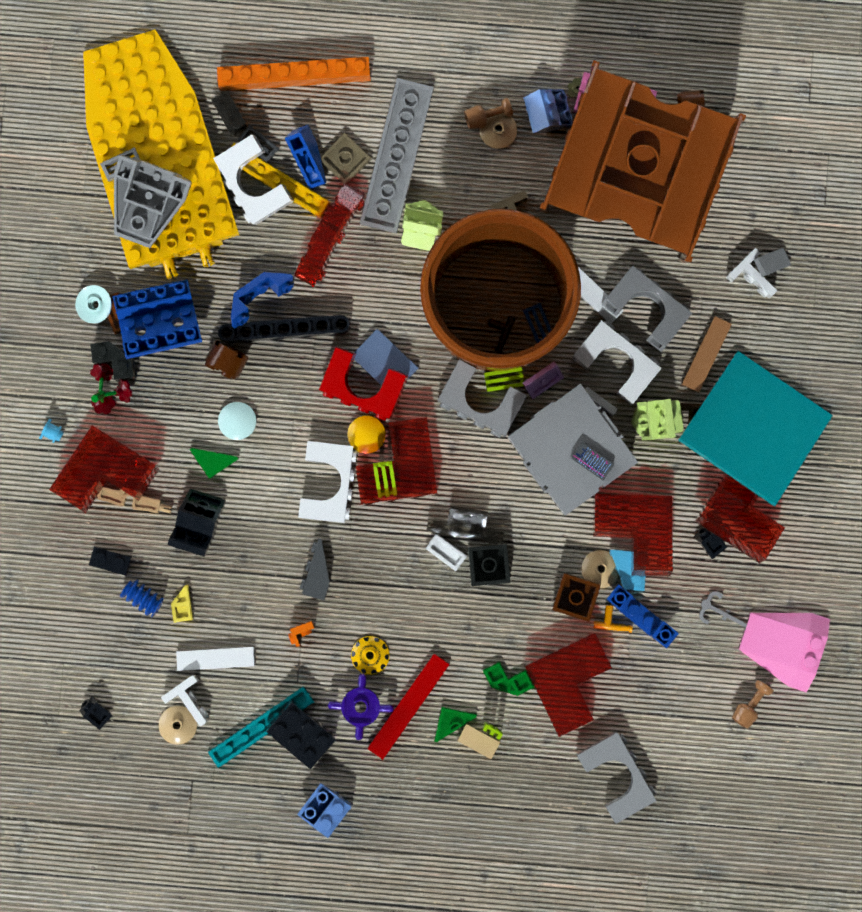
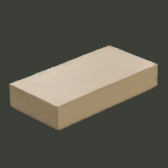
M468 724L465 725L457 740L489 759H492L500 744L496 739Z

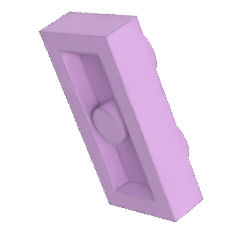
M553 361L524 381L523 385L530 397L534 399L562 380L564 376Z

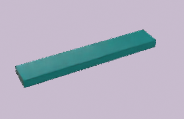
M303 686L208 751L218 768L266 736L268 734L266 727L290 699L296 702L302 709L314 703L306 688Z

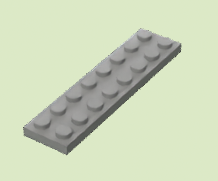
M397 78L360 225L397 234L434 87Z

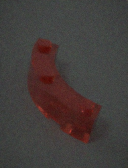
M348 183L343 185L335 197L333 206H329L307 246L309 249L305 256L303 255L294 274L296 278L313 287L318 281L322 282L326 275L324 269L337 243H342L346 227L357 210L360 212L365 204L363 198L366 193Z

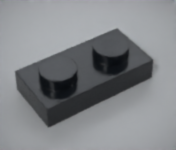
M94 547L89 565L127 576L132 557Z

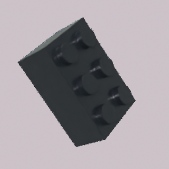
M292 699L266 727V732L309 769L317 763L336 741L335 736Z

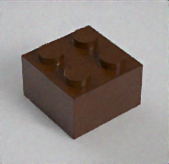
M564 573L552 610L589 622L601 584Z

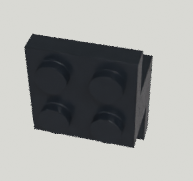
M190 488L178 510L175 528L168 540V545L205 557L216 534L219 517L226 500Z

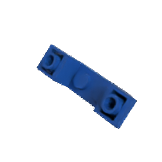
M263 272L236 291L233 295L231 311L232 327L235 329L247 322L249 310L246 305L251 303L259 294L265 293L269 287L278 297L290 292L294 287L293 276L284 273Z
M618 584L607 597V600L641 630L667 649L679 633L667 623L661 621Z

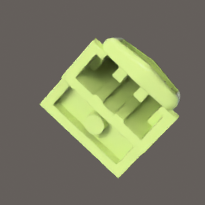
M426 200L410 204L406 203L403 215L402 245L430 251L434 245L436 235H441L443 211L438 210Z
M662 399L637 402L631 423L642 437V440L676 437L675 433L683 431L681 406L678 400Z

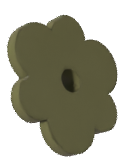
M575 78L572 83L568 84L569 97L577 99L579 90L576 88H580L581 79Z

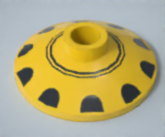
M366 636L359 639L351 651V660L354 667L367 675L381 672L387 666L390 656L385 642L374 636ZM372 652L374 654L373 659H368L366 654Z

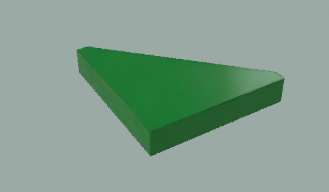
M195 448L189 449L209 479L239 460L237 456Z
M442 707L434 742L440 741L473 720L477 714Z

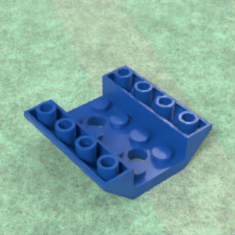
M188 279L113 296L126 359L202 342ZM177 322L183 323V325L180 327L174 326V324ZM141 330L146 332L144 335L141 336L136 335L137 332Z

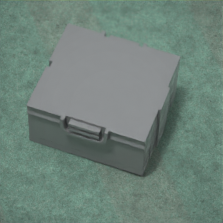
M581 384L556 402L548 404L533 415L530 421L507 437L523 459L526 469L545 494L548 493L563 515L569 514L599 492V487L607 486L638 463L621 438L623 436L618 433L619 431L613 422L602 411V407H598ZM581 442L614 464L603 481L571 459Z

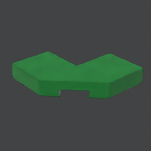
M500 661L483 670L491 688L515 696H519L534 688L526 670L509 679Z

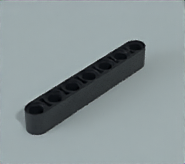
M344 315L246 322L235 329L232 327V324H224L218 329V336L224 343L230 344L342 335L350 330V322ZM338 321H346L347 326L344 329H338L336 327ZM320 322H326L328 327L326 330L320 331L317 329V325ZM300 324H308V330L300 332L298 330ZM282 325H288V333H280V327ZM264 326L270 327V333L262 335L260 333L261 328ZM244 328L251 329V334L248 337H243L241 334ZM225 330H232L230 338H223L222 334Z

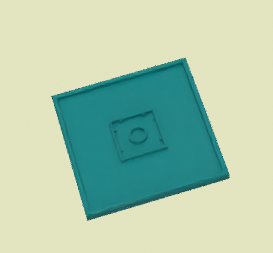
M737 351L678 441L775 506L833 415Z

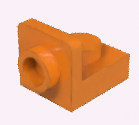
M313 620L290 629L291 633L288 636L292 645L295 644L296 647L301 646L298 634H301V637L312 633L311 629L315 628Z

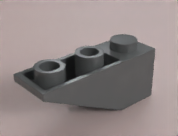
M318 538V542L314 541L311 552L314 555L312 560L307 562L305 571H308L306 579H302L300 589L303 590V595L325 601L330 586V577L323 540Z

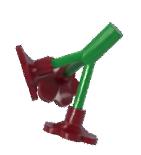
M108 363L94 364L90 374L99 381V391L91 397V405L97 414L103 413L107 415L111 413V409L116 405L112 395L119 396L121 401L128 403L132 396V390L129 382L121 379L118 382L117 389L111 392H104L103 382L112 379L113 368Z

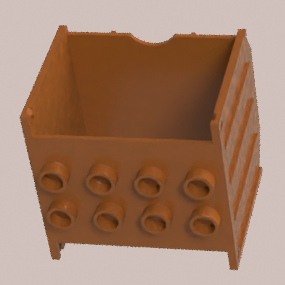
M593 60L584 94L581 93L576 116L571 129H568L564 149L558 165L554 167L552 181L544 203H541L540 210L547 213L549 205L599 223L606 219H620L630 225L635 236L679 251L681 254L678 261L691 263L693 259L691 255L701 231L704 230L707 215L713 199L719 190V183L728 159L731 158L740 125L744 122L746 115L740 113L733 118L689 101L675 105L662 103L654 97L650 87L600 70V62Z

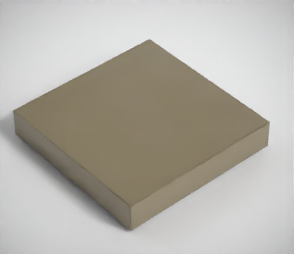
M345 132L321 156L322 164L345 186L372 160V157Z

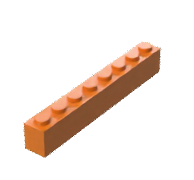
M369 57L217 67L220 92L371 81Z

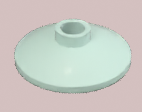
M87 286L79 292L76 298V311L85 322L100 323L111 312V297L100 286ZM96 301L98 302L97 308L94 307Z

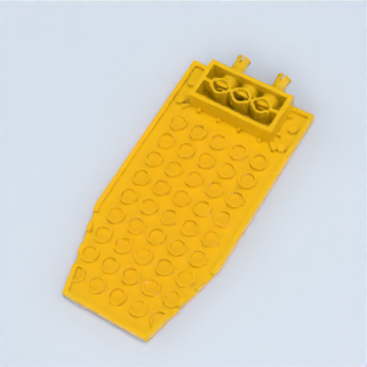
M156 29L84 51L86 128L113 217L114 180L110 182L107 180L100 163L134 147L140 160L178 173L192 182L186 201L151 248L120 237L129 269L149 264L150 267L163 264L166 278L169 279L172 278V275L174 277L178 276L173 260L198 252L200 253L203 267H208L207 259L210 266L214 265L215 262L210 249L223 245L222 240L238 236L239 231L219 168L213 159L215 154L194 90ZM117 162L114 163V164H112V165H110V166H108V167H106V168L109 169V168H111V167L117 165Z

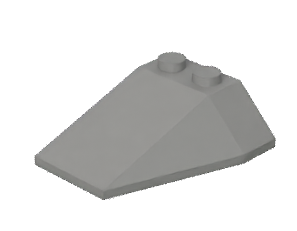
M120 155L114 171V235L151 248L186 201L192 182L178 173L149 162Z

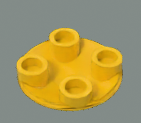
M360 416L348 428V441L354 447V450L359 453H373L380 449L385 442V428L375 417Z

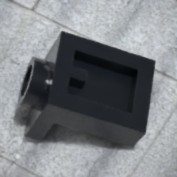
M709 525L701 528L694 536L711 559L727 548L717 531Z
M93 696L90 699H86L81 705L80 712L82 716L99 730L113 716Z

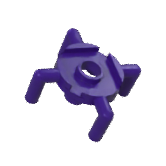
M364 673L359 675L358 688L350 690L344 696L342 702L330 701L328 703L329 709L341 710L344 718L350 724L356 726L355 738L357 740L363 738V727L373 723L378 717L379 712L391 713L394 710L392 704H380L377 695L366 688L367 675ZM359 701L366 704V710L362 713L357 712L355 709V705Z

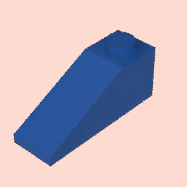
M309 125L292 130L285 137V140L309 189L325 184L326 178L317 141Z

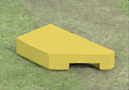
M185 585L171 603L173 623L193 620L189 585Z

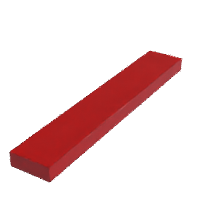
M436 654L432 655L367 748L369 751L382 760L385 758L450 664Z

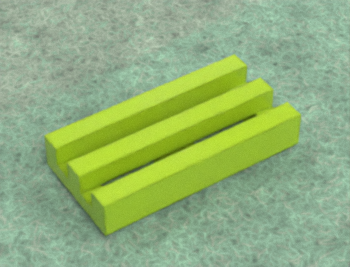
M522 367L484 373L487 392L505 390L510 387H524ZM519 372L517 376L489 380L490 376ZM520 379V383L490 387L492 383Z
M392 461L373 463L378 499L384 495L386 497H390L391 494L397 496ZM385 466H389L392 489L388 488ZM378 467H381L385 490H381Z
M485 722L482 730L486 732L489 729V734L493 736L496 733L495 737L500 740L503 735L502 731Z

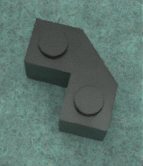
M111 342L90 344L93 364H112L114 380L119 382L121 379L124 381L136 379L134 360L132 358L126 359L125 353Z

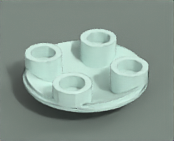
M232 402L221 410L218 417V425L226 437L233 440H241L254 432L256 415L247 404Z

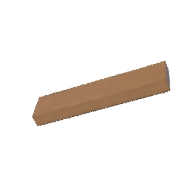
M714 316L681 385L697 393L700 392L729 332L731 323Z

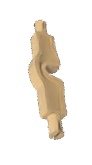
M90 486L87 489L95 491H87V495L97 496L98 500L110 502L121 507L125 505L128 497H132V509L149 511L157 514L159 511L169 514L172 512L168 509H172L173 506L161 504V501L144 497L133 489L114 490L106 487L97 489Z

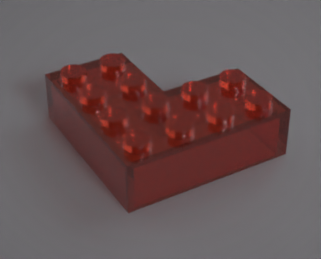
M427 417L389 422L394 458L392 464L397 495L391 494L389 497L384 495L378 498L373 464L356 466L361 505L438 495ZM385 466L388 488L392 489L389 466ZM378 467L381 490H385L381 467Z
M92 425L49 490L86 513L106 482L139 501L160 469L152 462Z
M726 473L695 520L759 564L766 560L785 527L753 507L759 497L757 494Z
M595 494L593 499V537L631 538V575L670 577L673 571L672 496Z
M594 632L524 665L558 737L594 720L577 685L612 668Z

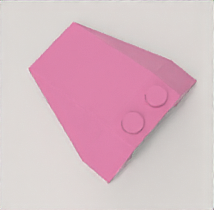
M750 613L739 650L785 685L807 693L816 676L828 639L830 619L813 613Z

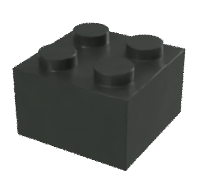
M507 544L468 547L471 586L510 583Z

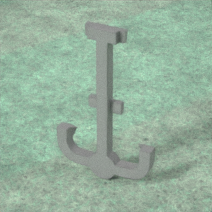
M713 591L708 595L707 599L701 602L702 609L699 613V618L708 625L710 621L705 619L703 614L705 610L711 609L723 615L722 620L726 621L728 618L746 629L747 624L729 615L730 610L727 609L724 612L711 605L710 601L714 595L721 599L724 594Z

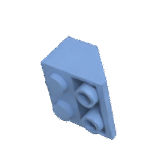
M539 89L523 97L533 134L548 133L572 126V114L569 110L564 89Z
M320 783L297 815L325 837L329 838L351 809L352 804L332 789Z

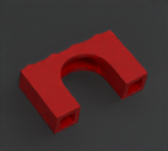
M335 347L319 388L323 392L322 395L331 399L335 396L341 399V403L351 406V404L359 406L358 410L369 413V411L376 413L375 417L385 421L387 418L391 419L409 375L394 369H388L382 387L376 395L371 398L359 397L353 393L348 384V374L356 354L340 347Z

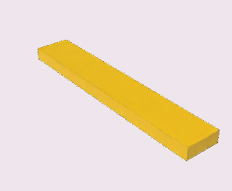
M258 157L247 163L242 171L271 189L276 188L280 184L285 185L294 203L318 218L322 217L330 204L329 200Z

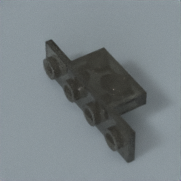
M450 505L447 522L428 519L426 529L434 534L444 533L452 537L461 536L472 541H487L490 544H502L504 535L503 532L485 529L488 512Z

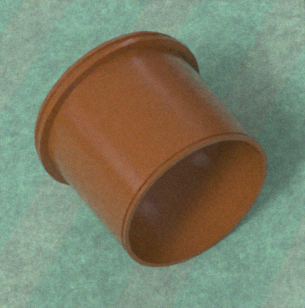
M488 209L470 214L458 220L435 241L422 269L420 284L421 302L430 328L453 356L476 369L490 372L506 371L524 367L542 358L563 340L570 330L579 309L581 279L576 259L563 237L549 224L531 214L518 210ZM505 244L521 248L540 260L553 277L559 294V318L552 331L536 345L511 354L485 353L469 347L455 337L439 314L435 295L442 275L450 264L463 253L483 245Z

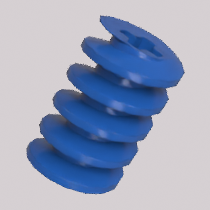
M138 579L134 582L129 581L121 592L120 597L123 598L127 595L126 602L133 600V607L139 605V611H143L146 608L145 615L148 616L152 613L151 618H153L160 609L164 598L156 600L157 593L151 596L150 588L144 591L145 584L138 587Z

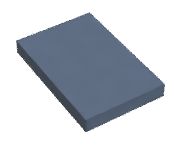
M378 329L354 352L356 354L354 360L381 386L388 369H394L409 375L408 379L418 370V367Z

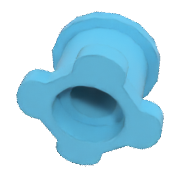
M49 418L39 439L42 440L44 436L52 440V443H55V441L59 442L64 433L61 430L62 426L58 427L52 424V419Z

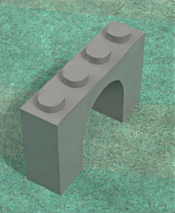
M632 266L607 296L602 306L617 316L624 306L635 297L643 296L652 299L660 309L661 320L646 341L662 352L692 315V312H690V309L685 304H680L675 300L670 292H665L661 289L656 281L646 277L641 269Z
M459 359L438 398L439 406L447 411H450V409L456 411V415L464 420H467V418L473 420V424L481 429H484V427L490 429V433L498 438L501 436L505 437L527 395L510 387L496 410L490 413L474 411L466 402L465 391L476 368Z
M618 732L610 734L576 754L586 772L607 761L622 762L629 769L631 783L628 790L605 805L615 824L656 801L654 796L657 795L652 785L648 786L644 779L647 776L643 769H638L635 762L638 760L633 751L628 752L625 746L628 743L624 735H619Z

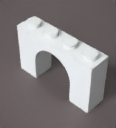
M250 135L213 159L219 168L220 174L222 173L226 179L224 184L229 191L232 189L235 194L233 198L236 204L244 209L245 213L243 215L246 221L257 225L294 202L283 184L258 197H253L245 192L240 181L242 169L247 163L265 153L257 137Z
M601 320L573 355L572 359L587 370L604 350L615 348L624 351L631 359L632 373L617 395L632 406L661 370L660 363L653 357L648 358L640 346H633L629 343L630 339L623 333L619 335L614 331L615 327L608 321L604 323Z
M307 441L305 460L308 462L325 463L335 467L341 476V487L338 493L328 500L320 501L301 498L298 518L345 523L346 519L349 520L350 508H347L348 500H352L353 489H349L350 481L354 482L355 470H352V462L356 463L357 451H354L353 446Z

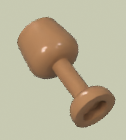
M505 98L499 107L484 111L482 106L476 105L465 110L464 116L468 128L477 129L485 127L489 117L502 113L506 117H512L513 110L509 99Z
M759 680L755 684L758 691L749 704H739L732 716L736 723L746 729H749L757 720L758 714L754 709L764 694L771 695L774 692L772 688Z

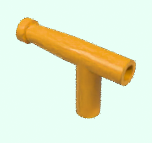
M606 605L604 622L594 621L593 628L629 631L630 633L633 630V625L612 623L613 606Z

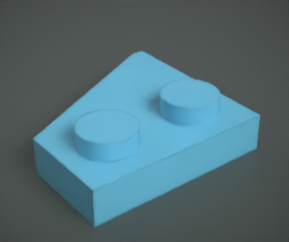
M609 550L610 556L614 560L616 571L621 578L623 588L625 590L645 591L647 553Z

